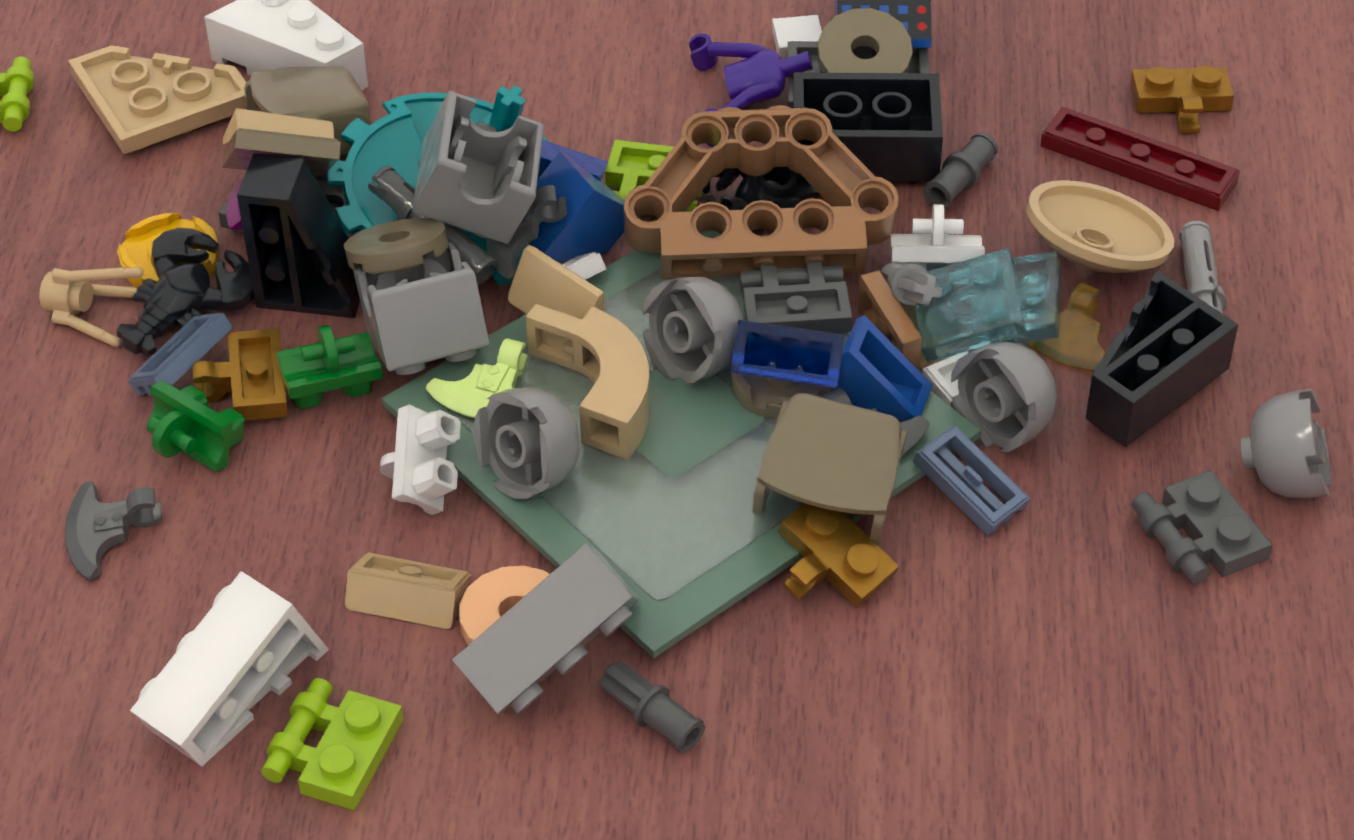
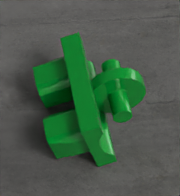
M325 325L317 328L318 343L276 352L277 364L290 399L295 400L297 407L300 409L319 405L324 399L323 392L342 388L343 393L351 397L369 394L373 380L383 378L382 366L376 357L368 331L334 339L330 326Z
M163 380L151 385L150 394L154 399V407L147 422V431L153 434L152 447L155 452L169 458L182 451L216 472L227 467L230 447L241 442L243 439L244 416L231 408L217 413L208 407V400L204 392L192 385L181 390L176 389Z

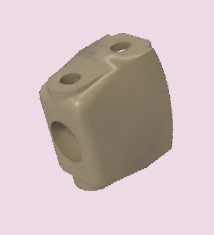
M287 67L252 72L250 80L244 86L247 110L333 122L334 139H338L341 142L339 157L341 161L347 159L352 147L341 138V134L346 127L357 117L369 126L372 124L368 100L350 71L344 67Z
M798 393L792 396L790 400L784 399L758 473L753 496L752 513L759 515L764 513L771 489L786 497L812 506L845 513L875 515L870 540L879 546L908 430L901 429V424L896 417L806 393Z

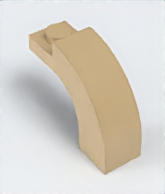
M535 304L526 316L528 354L580 372L594 383L592 389L579 405L581 443L629 460L641 443L650 419L649 364L640 341L625 324L595 307H591L581 320L567 313Z

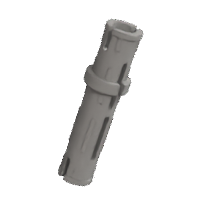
M1190 221L1183 225L1184 231L1179 230L1188 291L1223 314V310L1226 307V296L1224 290L1218 284L1211 228L1205 222Z

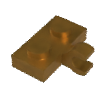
M1199 66L1197 68L1153 67L1151 69H1132L1130 86L1137 113L1175 112L1180 133L1200 132L1198 113H1203V111H1232L1234 94L1226 67Z
M280 328L228 332L230 362L199 361L192 364L195 388L204 392L208 403L216 402L224 394L232 391L233 410L242 414L245 421L288 417L285 383L278 367L276 352L282 351Z
M804 503L783 520L778 529V533L803 556L789 570L792 576L782 585L798 601L826 578L847 600L858 608L887 583L899 568V565L874 541L870 540L843 512Z

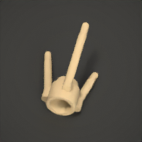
M140 267L74 271L54 268L53 271L48 272L41 282L40 304L44 310L53 312L52 323L68 325L99 341H103L113 347H119L122 343L120 338L74 315H77L80 311L86 312L90 308L93 295L132 298L137 290V287L91 284L87 281L139 278L143 276L144 272Z

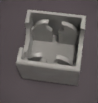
M449 91L423 140L412 212L472 232L478 237L489 238L508 244L536 197L544 124L518 115L514 124L505 131H485L477 127L470 118V113L476 104V100Z
M451 242L444 253L438 258L434 256V251L424 254V263L419 264L415 268L380 274L363 272L362 265L353 270L366 329L369 332L372 345L388 371L395 370L399 375L414 374L424 370L426 362L445 357L446 360L451 362L464 361L474 357L477 354L476 349L489 345L475 272L467 262H461L459 251Z

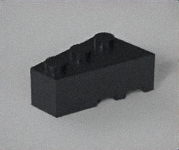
M254 153L237 193L256 307L355 318L360 305V298L354 271L348 265L344 243L348 240V237L344 233L340 222L305 159Z
M1156 271L1151 279L1150 288L1142 301H1138L1134 306L1129 322L1122 333L1118 332L1092 374L1085 419L1124 447H1127L1229 369L1238 324L1159 271Z

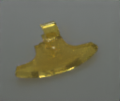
M1082 282L1076 286L1069 299L1068 306L1057 319L1042 322L1022 315L1013 322L1014 328L1024 341L1042 355L1061 364L1095 371L1106 353V350L1100 347L1097 342V338L1102 332V324L1092 318L1100 304L1099 301L1094 300L1100 290Z

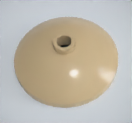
M1070 180L1050 181L1035 187L1027 201V216L1037 234L1059 255L1086 270L1102 273H1137L1147 271L1165 263L1169 259L1174 247L1172 231L1160 216L1135 199L1103 186Z

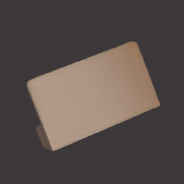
M879 270L860 275L858 306L860 316L865 315L921 373L922 368L956 355L926 306L920 304L906 305L899 302L893 296L890 286Z

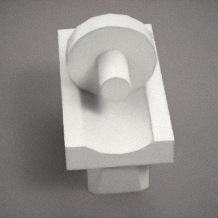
M933 204L932 219L913 218L912 234L890 235L892 262H899L903 265L917 264L925 270L927 263H946L945 283L951 287H973L977 264H984L985 248L982 246L981 235H944L963 234L964 221L963 219H944L943 204Z
M410 404L398 409L395 452L385 454L380 460V472L384 476L393 479L392 499L418 505L423 508L425 513L430 515L443 511L444 495L457 489L458 471L452 462L446 460L447 446L460 439L461 421L457 417L442 410L427 413Z

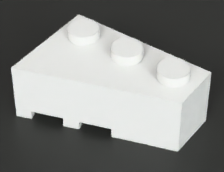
M236 0L204 16L212 61L220 64H225L228 60L246 67L247 74L250 76L252 72L287 67H344L350 71L361 90L368 88L363 43L309 0Z
M241 571L230 585L224 587L217 594L212 608L194 631L189 632L181 639L174 656L159 675L151 679L143 687L138 701L130 711L151 732L202 767L254 720L253 713L249 710L271 690L280 696L292 685L291 678L287 676L308 656L318 661L329 649L293 604Z

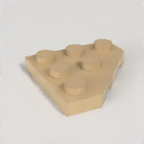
M114 45L68 60L72 77L124 155L174 136L188 133L221 119L232 117L235 108L246 109L244 93L246 81L235 66L217 63L213 70L192 66L190 58L155 53L152 59L131 56L129 48Z

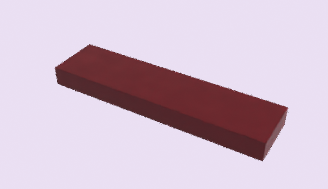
M1061 107L1043 131L1041 137V147L1216 211L1220 210L1238 183L1240 170L1066 107Z

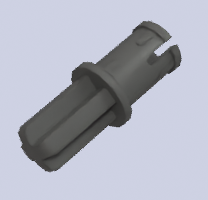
M623 662L610 664L604 670V675L599 681L601 689L632 712L636 724L640 727L649 725L675 745L676 749L681 753L689 751L697 744L705 730L704 721L696 718L669 697V690L664 685H652Z

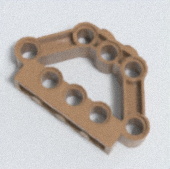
M784 105L759 110H741L736 107H725L718 111L695 113L683 124L681 139L648 181L644 185L637 186L631 190L626 196L623 207L624 233L626 240L633 248L641 252H660L661 279L740 277V271L759 270L760 264H776V269L805 267L806 262L822 261V266L842 264L843 273L864 272L867 245L882 243L894 231L899 196L891 182L882 177H875L832 132L830 120L822 112L816 109L790 108ZM810 140L815 144L802 145L797 141ZM756 141L761 142L765 145L760 147H753L748 145L747 143ZM702 143H709L714 145L715 147L705 149L700 148L697 145ZM787 166L790 170L801 174L827 201L811 198L801 201L795 208H780L771 201L759 200L748 204L743 210H729L720 203L707 202L695 207L693 211L685 212L710 179L727 168H738L747 175L760 176L771 171L773 167ZM872 207L880 210L881 213L869 214L862 209ZM645 215H654L659 219L645 222L639 218ZM814 227L822 232L819 234H808L803 229ZM756 229H766L770 231L771 234L767 236H758L752 233V231ZM710 230L716 231L721 235L708 238L701 235V233Z

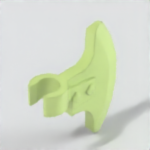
M506 338L499 349L496 365L475 364L470 375L459 381H445L433 378L426 385V391L433 399L446 408L465 417L475 419L478 410L488 405L490 400L487 398L495 393L514 388L517 377L522 375L527 364L528 354L522 353L526 343Z

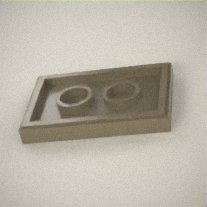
M239 128L235 131L224 149L222 168L247 170L253 154L256 153L304 158L314 177L322 178L339 160L341 142L333 138Z

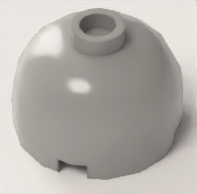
M682 277L663 281L649 292L643 304L642 315L649 313L650 330L642 332L643 340L652 362L664 376L671 380L678 379L679 376L686 381L685 383H696L720 373L731 365L742 347L745 330L742 312L736 299L726 287L706 277Z
M995 342L984 345L958 359L951 373V383L958 380L959 396L952 399L954 409L982 430L981 438L976 441L985 447L996 444L999 447H1003L1000 452H1010L1035 439L1045 431L1056 410L1058 394L1052 373L1047 364L1035 351L1022 344Z
M537 387L508 389L487 398L490 400L488 405L480 408L475 416L473 437L477 457L482 468L491 465L495 475L501 479L492 482L495 487L513 499H529L547 492L566 480L579 458L580 450L578 426L567 405L558 396Z
M1312 388L1289 391L1267 400L1260 405L1251 420L1250 436L1241 437V453L1245 468H1256L1260 481L1274 494L1289 499H1310L1330 495L1327 485H1331L1325 429L1320 428L1318 420L1312 421V413L1321 412L1316 393Z

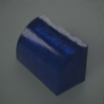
M738 320L731 373L839 388L841 354L848 336L845 334Z

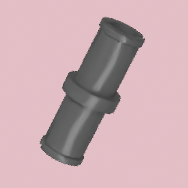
M976 133L960 152L951 153L943 162L942 170L939 174L926 184L927 187L924 188L923 193L927 202L931 206L933 204H943L944 209H946L962 190L972 188L980 179V171L998 153V146L995 140L985 133Z

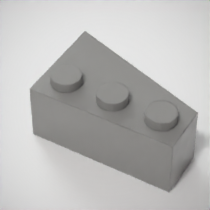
M585 543L457 654L452 661L497 714L505 713L511 707L519 714L543 694L544 690L539 684L556 669L562 676L571 670L589 653L584 646L601 632L608 637L633 615L629 609L640 599L595 547Z

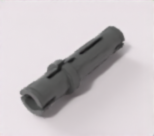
M386 165L373 175L371 179L374 182L369 183L368 189L392 208L397 214V220L426 218L412 212L416 189L407 183L394 168ZM444 223L448 243L451 242L459 251L461 262H467L473 269L477 285L483 284L494 273L492 269L497 268L498 261L481 249L460 228Z

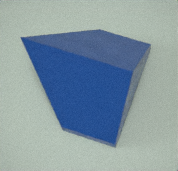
M561 150L539 177L537 189L546 185H554L556 187L557 200L564 196L566 197L567 214L557 222H541L539 224L538 238L532 241V246L558 263L588 253L596 252V254L608 252L624 233L623 207L625 201Z
M865 315L858 317L841 354L839 387L846 392L852 405L869 410L876 408L878 412L896 417L899 422L907 421L918 415L921 416L933 385Z

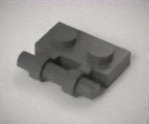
M822 261L806 262L805 267L776 269V264H760L759 270L740 271V289L743 291V307L748 339L769 332L783 331L798 333L800 336L851 332L852 313L846 281H843L842 264L822 266Z
M1211 470L1165 487L1162 503L1157 504L1147 492L1137 495L1131 503L1132 508L1140 517L1138 523L1149 538L1158 539L1167 551L1165 559L1176 572H1184L1193 584H1199L1208 578L1210 569L1206 564L1209 562L1221 577H1225L1268 560L1270 557L1272 543ZM1183 528L1189 537L1184 538L1179 529Z

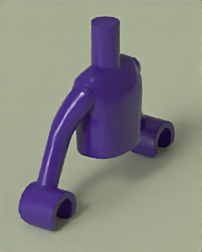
M703 33L696 34L689 42L691 60L695 68L700 71H705L715 66L718 62V56L747 58L724 67L725 81L731 101L722 108L736 107L743 109L750 104L779 97L785 87V79L787 77L793 76L794 72H806L813 69L808 51L782 59L776 51L764 46L750 43L712 42L709 35ZM710 108L705 111H718L719 109ZM706 143L710 147L714 146L712 144Z

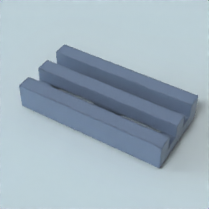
M223 313L194 316L135 371L127 382L138 396L144 395L146 392L150 395L151 385L162 380L172 386L192 367L193 363L198 362L233 328L232 324Z
M955 424L917 451L913 463L988 537L997 530L1001 523L1004 525L1010 521L1014 513L1017 512L1019 514L1023 511L1031 499ZM949 445L969 466L965 467L945 446ZM982 480L986 481L1006 501V503L1003 504L982 483Z

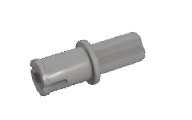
M891 262L886 264L881 270V273L888 275V278L885 280L890 286L893 296L903 304L929 306L932 297L940 299L942 295V288L935 286L936 277L930 275L923 267L917 264L903 265L899 262Z

